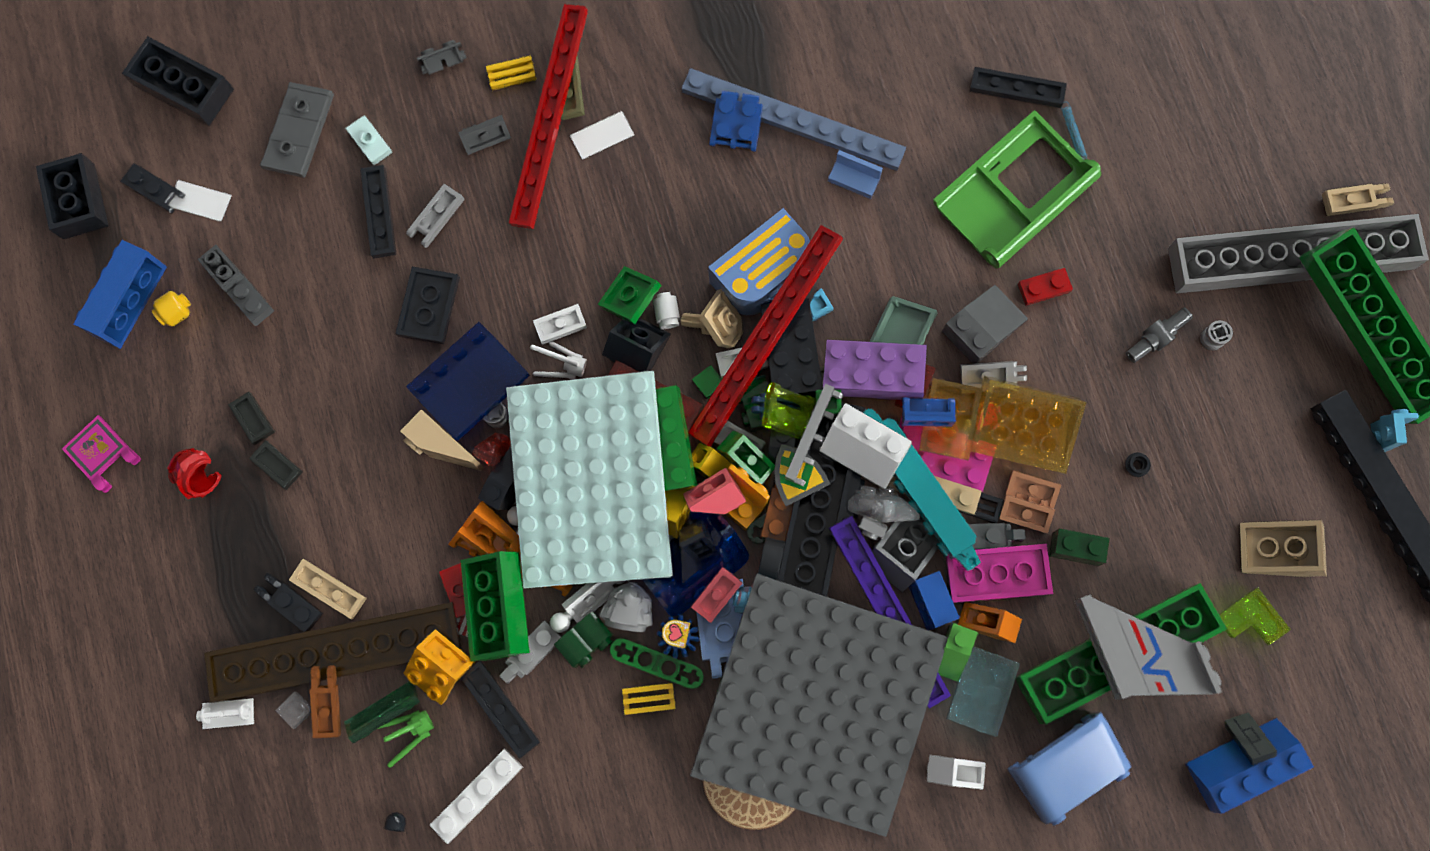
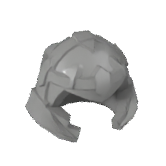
M635 582L615 587L607 597V602L604 604L599 616L605 620L606 626L627 631L645 632L646 627L653 625L652 602L649 594Z

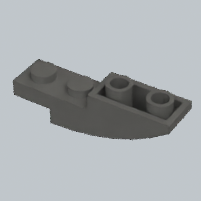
M214 245L197 259L255 326L274 312V309L268 304L267 300L217 245Z

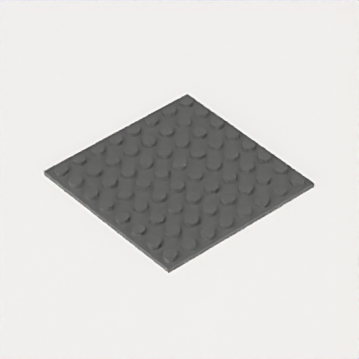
M756 574L690 776L886 837L944 655L948 637Z

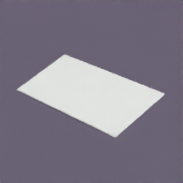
M621 111L570 136L581 158L584 159L633 136L634 133Z
M178 180L175 188L186 196L182 199L175 195L169 206L222 221L232 195Z

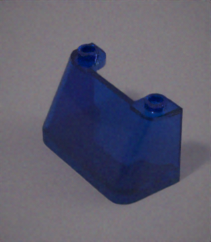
M691 510L689 513L690 520L698 519L699 521L702 519L707 524L716 544V552L695 561L681 548L678 536V538H673L669 542L672 576L642 579L670 616H678L689 609L722 566L731 574H734L747 563L749 559L748 550L736 531L721 514L693 512Z

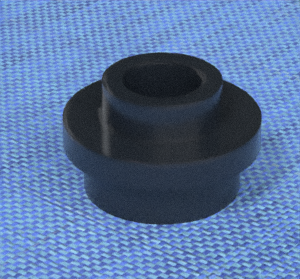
M1132 453L1125 460V469L1133 477H1142L1150 470V460L1143 453ZM1134 461L1140 463V469H1136L1133 466Z

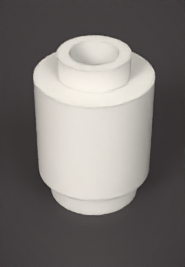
M670 292L657 294V298L653 300V306L660 329H670L679 326L680 314L676 296L671 295Z

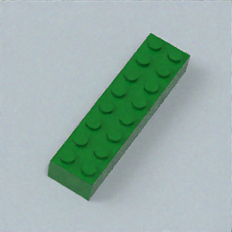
M1350 228L1340 231L1300 256L1299 259L1393 409H1407L1408 413H1418L1419 418L1407 424H1419L1430 417V347L1356 229Z
M1201 583L1189 586L1133 615V617L1190 643L1198 641L1202 643L1227 630ZM1090 638L1014 677L1039 724H1047L1111 690Z

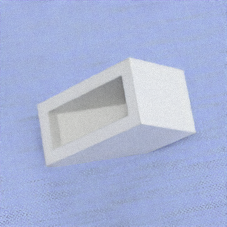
M929 755L927 782L983 789L986 763Z

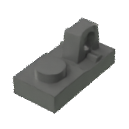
M502 115L478 125L473 124V126L463 128V131L458 132L468 155L511 138Z

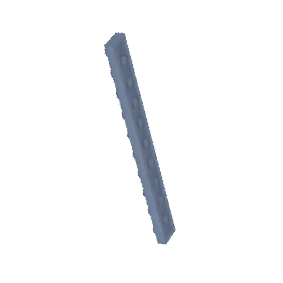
M691 68L682 86L683 93L713 104L716 103V98L721 99L722 91L738 93V101H742L743 93L759 95V104L763 105L762 122L898 171L906 151L905 146Z

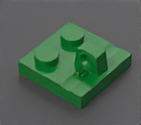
M624 266L598 305L603 310L635 325L662 285L657 280Z

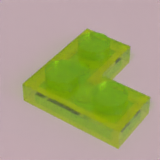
M1259 588L1253 589L1219 614L1227 628L1225 631L1230 638H1235L1252 625L1267 645H1271L1291 630Z

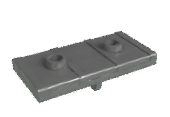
M289 82L260 167L265 170L305 178L334 94L327 89Z

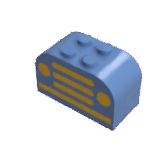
M783 208L708 267L709 283L716 291L722 289L738 313L743 315L758 314L761 312L762 304L772 302L808 246L810 239Z

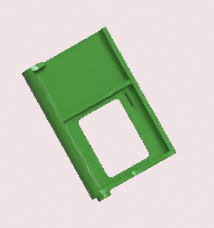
M1034 110L941 192L933 202L938 211L991 266L998 269L1101 177V167L1095 160H1084ZM1038 139H1044L1072 168V172L1032 208H1026L998 179V175Z

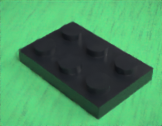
M412 266L395 334L398 337L444 345L460 280L459 275Z

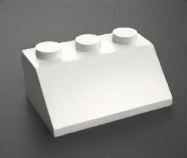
M845 403L832 424L820 448V452L885 489L908 452L912 441Z

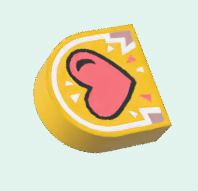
M679 620L667 622L662 630L663 639L671 646L685 649L691 623Z

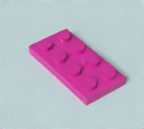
M901 417L899 427L906 437L912 441L911 444L934 476L983 492L996 445L936 426H902Z
M1047 544L975 550L981 563L968 572L955 558L951 559L949 555L945 557L949 591L953 603L1053 594Z

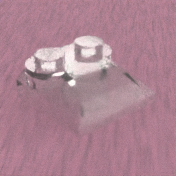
M861 486V490H856L855 495L848 502L849 511L880 522L919 520L920 516L910 504L901 497H898L899 493L895 492L894 487L887 486L885 489L880 486L879 489Z

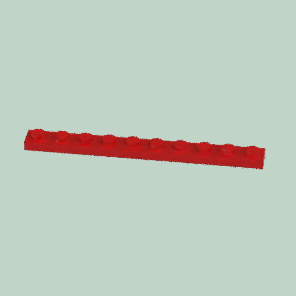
M564 4L509 219V224L515 227L534 229L588 14L585 6Z
M820 225L688 433L711 447L842 242L843 238L841 235Z

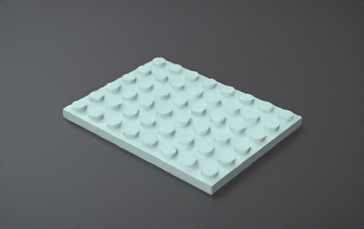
M646 371L506 387L523 588L671 577L672 565L654 372Z

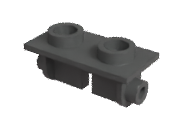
M451 40L443 43V48L434 51L433 48L420 52L421 56L417 57V60L424 62L421 65L423 74L428 73L431 75L443 70L441 61L444 59L448 67L463 63V60L467 59L464 50H458L459 47H462L461 43Z

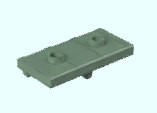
M892 296L869 342L923 345L938 312L935 309Z

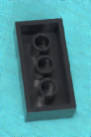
M149 36L146 37L122 72L133 86L208 126L211 125L234 90L223 75Z
M809 298L803 301L767 358L773 395L810 401L816 400V390H823ZM771 303L761 305V318Z

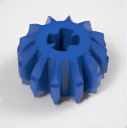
M679 615L678 620L684 621V616ZM673 616L669 617V621L674 620ZM689 619V620H687V622H688V623H691V625H692L693 620H692V619ZM662 622L661 626L664 627L666 623ZM698 627L689 629L685 647H689L693 652L696 648L690 642H699L700 638L691 636V634L697 633L699 631ZM658 631L657 636L663 637L662 632ZM665 640L658 642L659 647L668 644ZM668 644L664 650V654L668 655L673 648V658L676 659L678 658L679 650L682 651L684 657H688V653L684 648Z

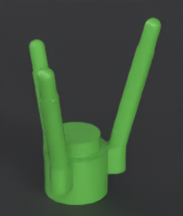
M417 710L412 714L376 725V728L380 729L408 721L407 726L384 737L383 740L385 742L408 731H411L413 736L419 735L387 764L388 767H392L419 742L431 735L429 731L434 726L425 710L422 712Z

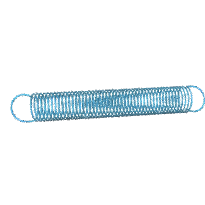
M1066 107L1067 111L1065 110L1063 115L1065 116L1067 128L1070 127L1073 133L1071 136L1073 146L1078 148L1083 159L1084 157L1087 159L1081 136H1079V140L1076 137L1077 134H1080L1078 133L1077 125L1075 126L1072 123L1073 120L1075 122V119L1072 116L1071 107ZM1074 137L1076 138V140H1077V142H1078V144H1079V146H1080V148H1081L1083 154L1081 153V151H1080V149H1079V147H1078V145H1077V143H1076Z

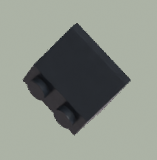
M641 318L638 319L635 325L622 319L609 332L602 355L609 358L612 362L630 369L633 373L650 371L668 342L671 333Z

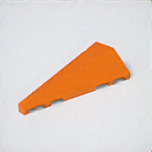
M481 501L448 545L453 548L460 546L469 550V555L474 557L499 551L519 552L522 576L519 535L486 503ZM559 585L551 587L562 591V596H566L573 586Z

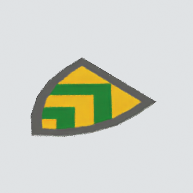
M781 444L776 457L774 472L776 486L785 506L830 485L825 472L816 461L813 466L803 462L797 478L803 479L806 482L804 487L786 480V473L797 448ZM808 454L806 455V457H808V458L814 460V459H813L811 456H809Z

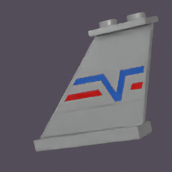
M1091 595L1075 600L1115 699H1124L1129 696L1192 695L1218 694L1222 692L1220 677L1215 670H1212L1209 663L1210 654L1200 641L1187 642L1094 599Z

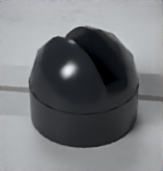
M398 812L391 813L386 818L384 829L404 832L406 826L405 817Z

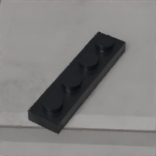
M974 67L969 92L1062 108L1067 83Z
M384 165L360 168L371 256L375 259L397 255L386 168Z
M478 661L460 677L519 759L541 743L482 661Z

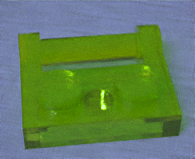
M771 382L766 390L762 426L802 439L811 418L812 409L815 406V398L810 395L803 396L781 388L780 384ZM777 397L801 405L800 411L777 403Z

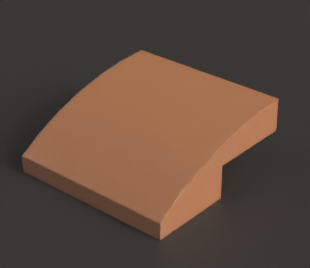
M1012 470L999 519L1048 534L1061 485Z

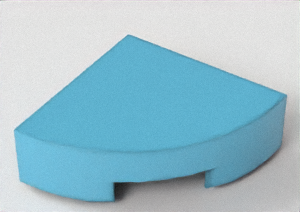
M822 288L814 294L810 303L812 322L834 309Z

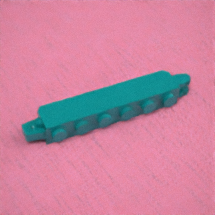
M868 408L863 411L865 415L907 438L894 419L887 418L883 421L874 409ZM911 444L893 475L896 479L893 483L901 494L905 493L910 499L908 505L914 514L922 516L925 521L922 525L930 536L934 534L938 539L937 547L945 557L949 555L951 559L955 558L968 572L981 563L973 547L976 535Z

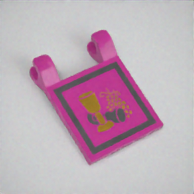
M99 415L62 448L68 457L87 476L93 486L104 493H107L112 488V485L101 474L120 456L132 465L138 464L141 460L139 455Z

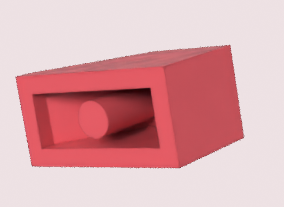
M726 468L683 494L689 509L693 512L726 514L746 502L740 487Z

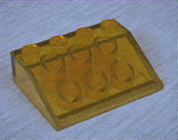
M984 376L977 400L970 451L1066 474L1087 402L1077 397Z

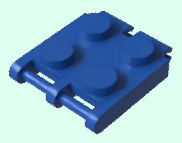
M722 91L721 99L716 98L710 146H715V144L727 145L731 149L741 147L749 148L751 151L756 152L763 105L759 104V95L743 93L742 101H738V93ZM716 138H728L731 139V141L718 140ZM737 140L750 141L752 144L740 143Z

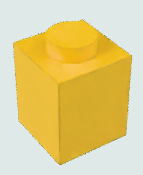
M699 443L692 453L694 470L705 479L710 478L724 468L728 470V467L731 465L714 448Z

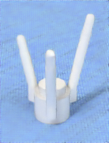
M553 341L549 345L568 355L567 357L535 345L530 346L532 350L565 362L563 369L567 370V373L533 372V376L568 378L571 380H575L576 376H583L587 359L583 358L582 355L576 354Z

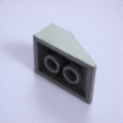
M994 285L945 324L942 332L974 364L983 360L1023 325L1028 318Z
M908 504L887 529L884 537L880 538L871 549L887 580L902 593L917 579L937 551V544L939 543L935 535L930 536L923 527L922 523L925 521L920 514L915 515Z

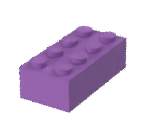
M827 340L823 388L825 384L835 387L834 390H841L844 397L902 400L903 397L923 399L927 345Z

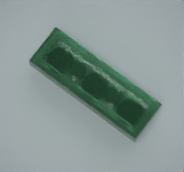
M410 681L346 720L344 723L348 739L354 744L418 704L420 700L414 684Z

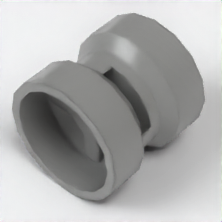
M1215 321L1203 330L1200 340L1206 349L1218 350L1230 341L1233 331L1227 322Z
M489 400L483 404L481 415L490 427L502 428L508 423V410L500 401Z

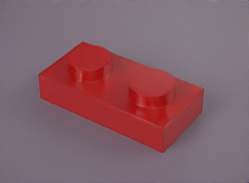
M1065 268L1028 278L1018 283L1026 306L1070 293L1073 290Z

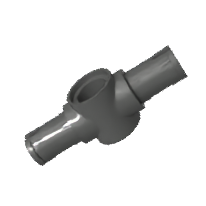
M1183 307L1169 319H1163L1162 321L1159 319L1142 333L1141 340L1126 351L1125 354L1128 359L1136 363L1150 351L1154 352L1155 350L1160 351L1176 338L1177 330L1193 318L1190 311Z

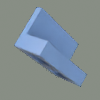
M839 150L828 182L871 199L880 180L883 168Z

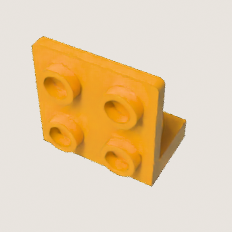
M731 464L728 467V472L740 487L746 502L726 513V515L746 531L764 511L770 496L762 484H755L748 478L749 475L743 468L739 466L736 468Z
M435 629L416 647L404 671V675L412 684L422 689L431 700L442 705L456 681L472 666L474 661H470V657Z

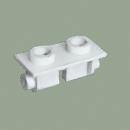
M254 699L202 703V710L197 711V721H202L203 729L254 724Z

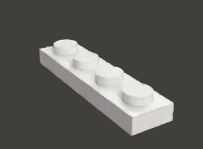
M504 749L430 826L449 844L511 781L523 766L507 749Z

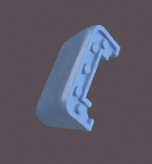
M1090 712L1080 719L1083 724H1075L1073 729L1036 754L1028 756V760H1024L1021 763L1016 762L1007 768L1043 823H1052L1053 826L1059 824L1066 818L1065 813L1112 781L1116 780L1119 782L1130 774L1128 770L1131 768V765L1101 712Z

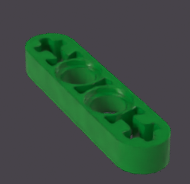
M622 638L615 640L610 647L611 656L615 660L690 689L698 688L703 683L704 675L701 669L687 662ZM622 643H625V648L632 652L634 647L639 648L634 654V662H629L631 656L626 654L618 657V652L615 650L616 646H621ZM642 652H649L652 655L653 660L649 666L644 667L639 664L638 657ZM672 661L675 663L676 671L673 675L667 676L663 674L662 665L664 662ZM680 666H686L683 671L687 673H692L693 670H696V675L700 677L699 681H694L690 685L688 684L689 679L681 676V681L676 680L680 673Z

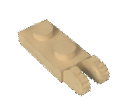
M1367 184L1327 190L1322 193L1327 216L1384 208L1394 203L1391 197L1376 199L1377 194H1383L1390 190L1389 184Z

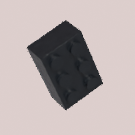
M79 153L36 166L50 231L65 240L109 226L95 164L85 155Z

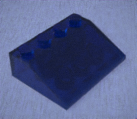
M478 322L406 387L445 430L458 441L507 397L506 387L519 386L530 374Z

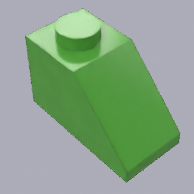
M955 623L948 626L945 635L948 637L938 670L940 676L958 682L971 655L978 632Z

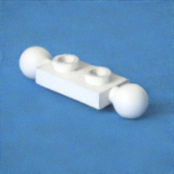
M626 580L585 584L562 604L566 612L556 613L552 616L550 620L551 628L558 633L565 632L569 628L572 619L578 623L590 612L595 611L607 601V597L614 589L612 585L624 583Z

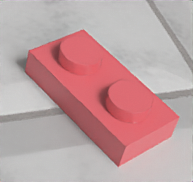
M722 566L691 605V608L711 623L742 585V582Z

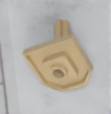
M722 289L716 291L701 315L684 313L681 317V325L701 328L702 334L711 335L720 347L728 349L735 347L743 334L741 316Z

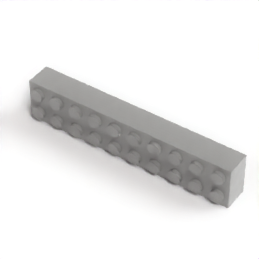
M1419 214L1177 238L1168 247L1176 293L1312 280L1299 257L1338 232L1350 228L1356 229L1383 273L1414 270L1428 261L1429 258Z

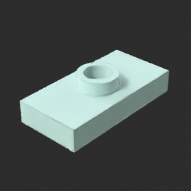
M365 115L346 128L373 166L392 153L391 149Z

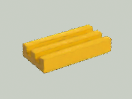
M531 56L486 66L492 90L537 80ZM530 71L528 74L516 76L517 74ZM507 76H508V77H511V78H507V79L495 81V79H499V78H503V77H507Z
M673 683L622 689L625 715L676 709ZM665 689L669 691V694L630 699L628 695ZM670 700L668 705L630 709L629 705L633 703Z

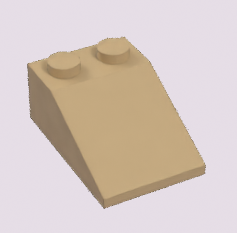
M422 409L401 430L406 436L403 441L419 455L424 452L431 458L481 471L484 468Z
M1322 520L1240 523L1242 573L1298 577L1327 576L1325 533Z

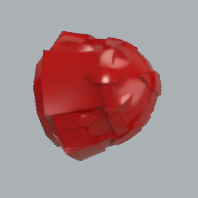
M194 448L178 451L173 455L167 467L169 481L175 484L187 499L203 498L212 492L219 484L221 474L215 472L207 477L205 469L207 463H211V459L206 452L198 451Z

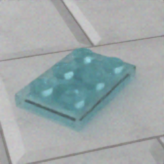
M973 646L968 662L958 680L946 719L997 737L1020 663Z

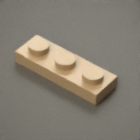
M302 559L289 581L350 619H354L367 599L305 559Z

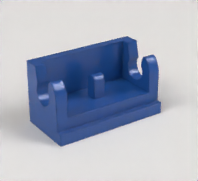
M902 398V426L952 427L956 422L955 398Z
M940 571L917 579L909 586L926 630L930 631L960 618Z

